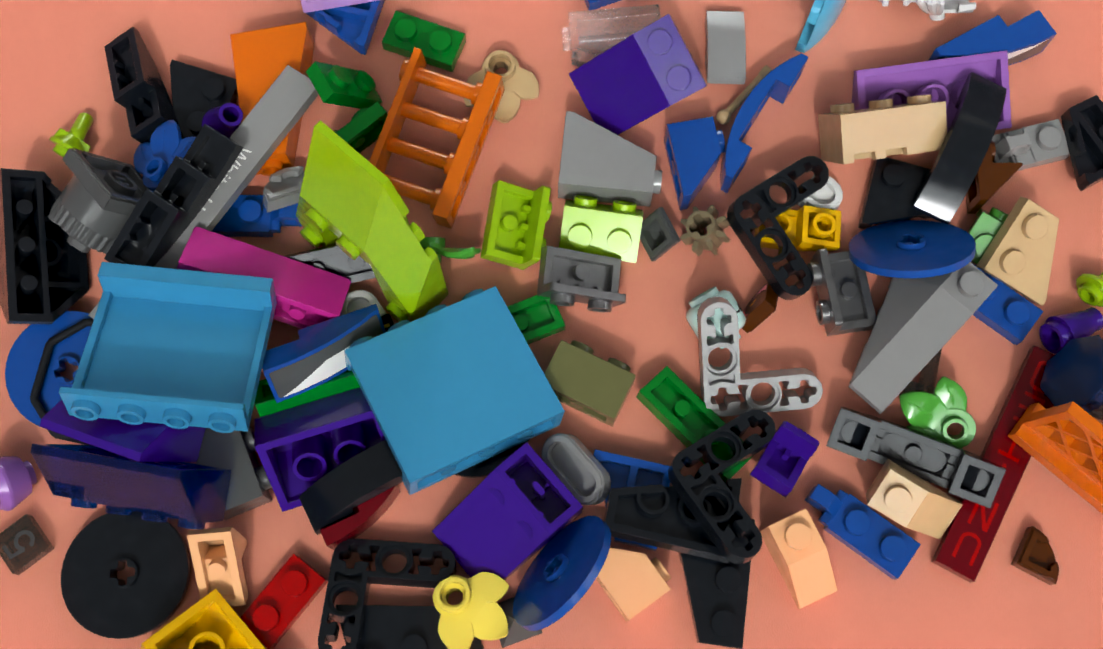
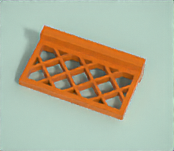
M1074 401L1045 409L1039 403L1029 405L1008 434V437L1103 514V425Z

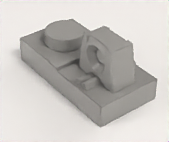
M1059 119L996 134L992 138L996 147L993 163H1023L1018 171L1065 160L1070 156L1066 136Z

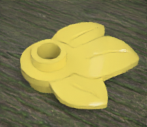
M480 572L468 579L460 575H451L436 585L433 592V603L436 610L441 614L438 623V634L448 649H470L474 637L480 640L493 641L508 635L507 617L497 603L509 589V585L505 580L494 573ZM455 591L461 592L463 598L459 604L451 605L448 603V597L451 593Z

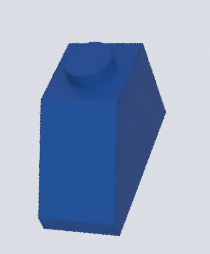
M713 116L667 124L664 144L679 210L688 209L716 169L721 153L725 152L724 135L721 129L716 130Z

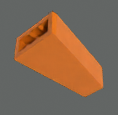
M306 22L230 34L239 107L243 112L242 123L287 65L308 77L306 71L311 66L314 44ZM302 117L256 175L270 176L283 168L294 167Z

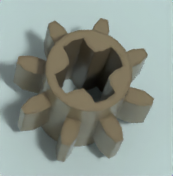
M713 205L707 211L699 210L695 206L693 207V213L688 219H681L680 221L687 231L680 239L685 245L693 243L692 251L697 256H700L703 250L711 251L716 255L718 252L717 248L723 242L730 241L723 230L730 225L728 219L725 216L718 217V211ZM706 227L708 233L704 235L703 228Z

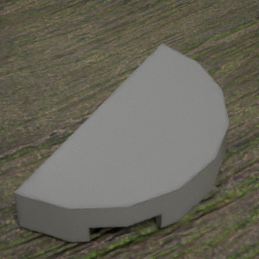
M304 166L283 168L270 175L269 182L263 189V204L267 213L298 203L305 172L303 171Z

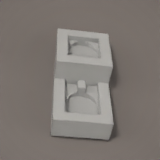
M706 11L705 31L707 48L705 66L707 83L745 84L746 37L744 12Z

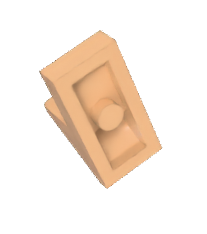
M233 527L189 530L187 539L200 599L214 589H217L230 606L245 605L249 595L241 559L247 546V539Z

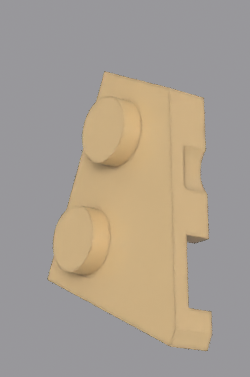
M1020 197L976 267L1032 302L1043 306L1047 299L1059 218L1030 199Z

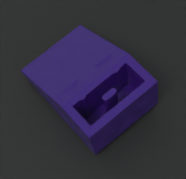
M526 442L496 467L432 532L444 546L452 551L456 561L470 577L480 572H489L506 580L562 529L582 513L583 506Z

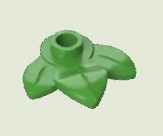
M425 237L420 242L424 250L429 246L436 252L440 263L442 262V256L455 259H471L475 257V254L481 252L480 248L475 249V247H445V238Z
M944 376L941 377L935 387L934 394L925 391H909L900 394L899 399L902 411L910 425L906 426L907 428L932 436L959 448L967 446L974 439L976 424L973 417L966 411L967 396L963 388L955 381ZM950 424H961L962 431L958 435L948 434L947 428Z

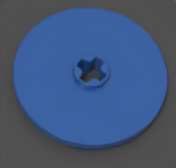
M905 220L875 225L859 232L849 242V258L857 267L876 275L893 278H927L948 274L965 267L973 260L976 253V242L972 235L965 230L950 224L925 220Z
M66 311L52 324H31L19 335L9 352L5 368L8 394L17 410L26 419L40 426L41 418L31 403L30 395L45 343L51 337L79 321L91 318L88 316L89 313ZM90 326L85 327L53 347L39 395V400L47 413L62 400L59 394L60 387L72 388L77 370L73 372V380L61 377L60 373L66 370L65 363L67 362L79 367L91 330Z
M586 516L569 524L547 543L531 563L521 580L513 603V617L521 627L528 631H537L550 626L569 612L591 587L604 565L611 544L610 528L601 518Z

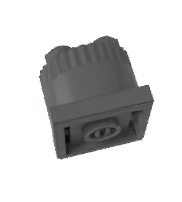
M69 148L62 160L74 175L53 204L48 218L67 232L69 235L67 242L71 246L84 253L94 249L107 255L145 190L149 188L143 184L142 176L135 170L133 165L75 148Z

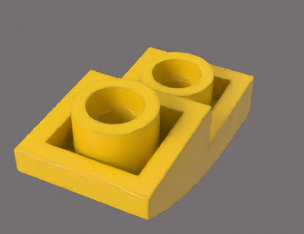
M803 205L799 210L789 209L776 217V220L797 251H817L823 248H827V251H834L840 248L841 211ZM763 224L757 229L755 228V235L765 229ZM769 237L761 239L760 247L779 249L774 239Z

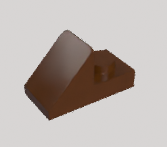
M991 141L983 162L966 194L967 214H975L1023 165V163H993L996 155L994 141Z

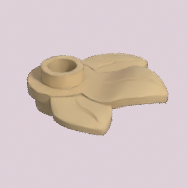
M497 50L486 57L482 64V70L472 74L468 78L467 83L476 85L477 82L483 83L487 71L494 73L498 68L508 70L504 74H498L502 76L505 91L494 117L497 121L505 124L517 115L521 99L533 100L538 98L539 85L535 75L519 67L517 59L507 51ZM464 98L466 107L474 106L471 104V100Z

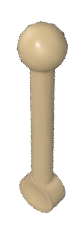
M764 66L758 76L728 108L717 113L716 119L718 123L727 124L730 122L731 114L743 103L758 83L772 71L770 67Z

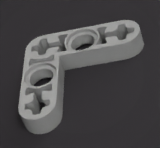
M722 297L708 298L700 305L697 314L702 400L707 409H711L717 416L725 417L741 415L752 409L761 410L766 413L807 409L819 402L823 393L822 384L814 373L806 368L740 373L739 328L736 310L728 300ZM720 308L724 315H728L727 318H722L720 321V331L724 337L716 336L714 324L711 320L707 319V317L714 316L715 309ZM725 347L730 351L728 362L720 367L709 364L708 357L710 352L715 348ZM805 380L811 386V388L804 390L803 396H799L795 390L781 391L779 382L782 381L786 389L799 388L800 381ZM762 382L772 385V394L768 399L755 401L751 398V391L755 385ZM739 385H742L741 391L743 398L745 400L742 403H740L741 401L739 400L737 395H732L740 394V391L738 389ZM719 388H725L726 392L731 395L724 397V403L717 404L715 398L711 396L718 395Z

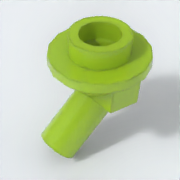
M80 113L69 132L59 128L49 139L56 144L52 151L62 157L65 156L69 148L89 152L91 146L83 140L93 123L92 116L87 113Z
M1103 273L1100 275H1080L1076 279L1079 297L1088 305L1103 307Z

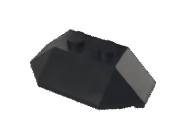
M5 168L0 170V306L7 324H52L89 291L87 253L71 246L67 242V237L69 236L67 232L48 218L53 204L62 192L51 183L52 180L42 171Z

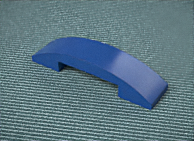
M804 54L797 55L776 67L758 83L744 101L732 125L725 152L723 153L720 171V188L723 192H729L750 155L752 147L742 142L770 97L782 104L785 102L800 78L809 58Z

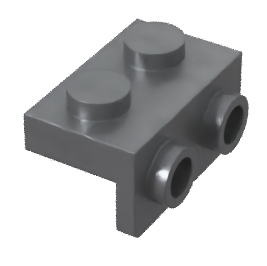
M547 245L541 250L537 296L549 297L550 303L553 305L574 306V302L588 304L587 309L590 311L611 312L612 307L626 303V294L618 293L621 259Z
M827 248L818 249L811 259V263H808V268L812 274L811 286H816L819 301H816V316L819 324L825 325L827 336L872 330L876 322V314L866 271L857 267L850 260L849 251L828 254Z

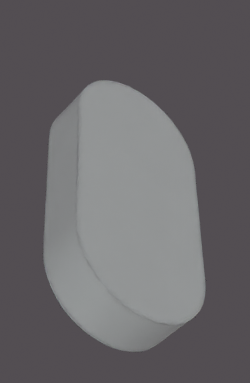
M557 433L545 441L541 454L542 460L581 505H597L607 498L611 489L609 473L576 436Z

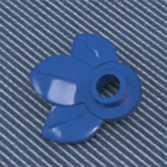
M168 120L159 125L152 133L150 142L139 144L135 151V170L143 175V184L151 190L157 188L175 156L184 158L196 137L182 139L180 127L176 121Z

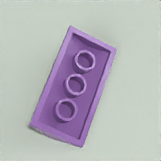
M1006 50L855 70L852 90L854 109L869 108L868 101L893 99V106L907 104L908 96L931 94L932 101H946L948 133L958 110L955 108L957 100L968 75L973 72L1007 89L1004 106L996 130L1012 128L1008 53Z

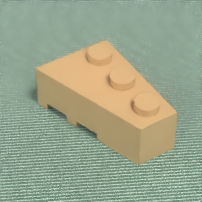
M931 94L908 96L907 104L894 106L893 99L868 101L869 108L859 110L854 109V103L830 105V113L818 114L821 160L838 164L854 163L855 159L872 158V160H877L890 155H911L938 151L941 149L947 135L946 101H932Z

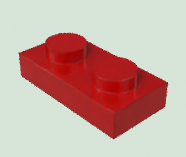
M293 554L240 618L268 649H273L328 583V580L298 555Z

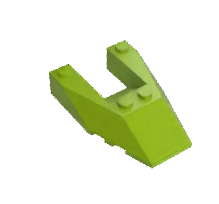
M320 120L313 129L296 211V217L303 227L300 234L316 249L320 245L325 247L337 244L351 259L355 260L358 256L364 259L371 266L387 300L386 310L398 322L403 320L412 322L424 317L430 309L438 306L449 294L438 255L431 247L428 246L424 250L420 242L425 238V235L416 223L412 222L409 225L406 215L410 211L390 179Z

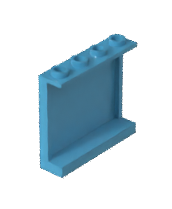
M102 262L98 278L103 293L72 388L60 387L59 390L60 397L68 414L86 421L104 418L120 420L130 425H140L143 422L165 424L175 429H185L191 426L210 428L219 433H231L234 430L248 432L277 304L273 278Z
M496 286L485 291L483 289L473 290L457 303L450 306L445 304L438 305L430 309L424 317L412 322L409 320L400 321L391 326L388 332L374 338L371 336L362 337L353 342L348 349L344 350L346 367L348 371L352 370L402 471V481L409 495L559 426L565 412Z

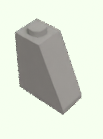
M566 111L558 181V198L574 200L575 195H586L597 198V202L613 203V201L620 200L633 202L637 206L650 207L653 193L660 194L662 183V170H655L656 155L575 112Z

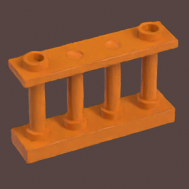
M414 47L410 59L406 58L401 65L399 80L401 82L369 162L384 174L391 154L395 153L444 170V174L447 176L442 189L437 187L436 190L387 174L384 175L390 179L400 196L430 205V210L433 211L432 215L436 223L452 229L505 91L501 75L487 71L483 83L477 82L476 85L425 69L427 63L422 49ZM421 83L471 100V104L474 106L470 117H464L461 120L412 104L419 84ZM408 118L456 134L457 139L460 140L456 153L450 152L447 155L399 139L398 137L405 119Z

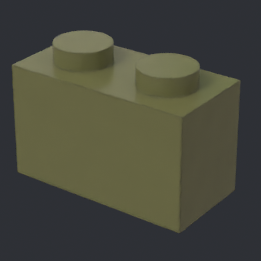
M561 340L544 373L558 400L613 427L634 384L636 375L629 372L631 368L627 364L617 359L609 358L608 361H605L593 355V349L581 342L573 340L569 344Z

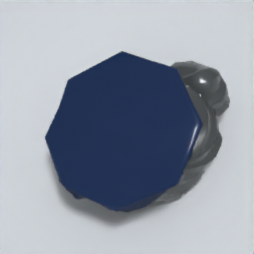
M1099 335L1070 339L1056 355L1047 361L1040 382V388L1054 406L1074 401L1092 417L1103 420V339Z

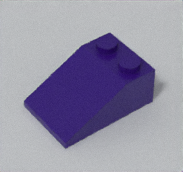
M670 14L637 31L569 73L594 123L617 135L707 86Z

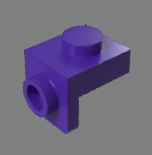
M783 421L772 440L765 447L750 475L786 498L795 486L807 461L817 450L820 443L802 429L797 428L788 421Z

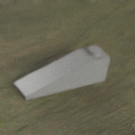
M971 262L959 270L940 276L927 278L892 277L888 286L889 290L875 319L876 322L868 342L863 348L848 387L881 414L975 313L998 285Z

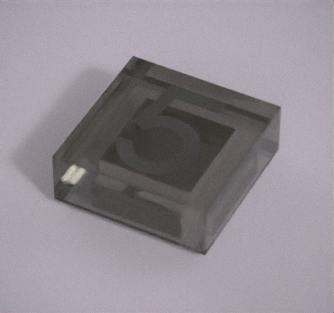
M28 514L0 533V556L12 574L20 575L55 549L34 517Z

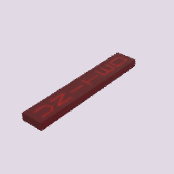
M1037 346L1029 349L980 457L1006 468L991 508L960 498L963 506L945 531L931 561L968 582H975L1031 458V455L1010 439L1008 434L1029 405L1039 403L1045 409L1054 407L1040 388L1046 363L1054 355Z

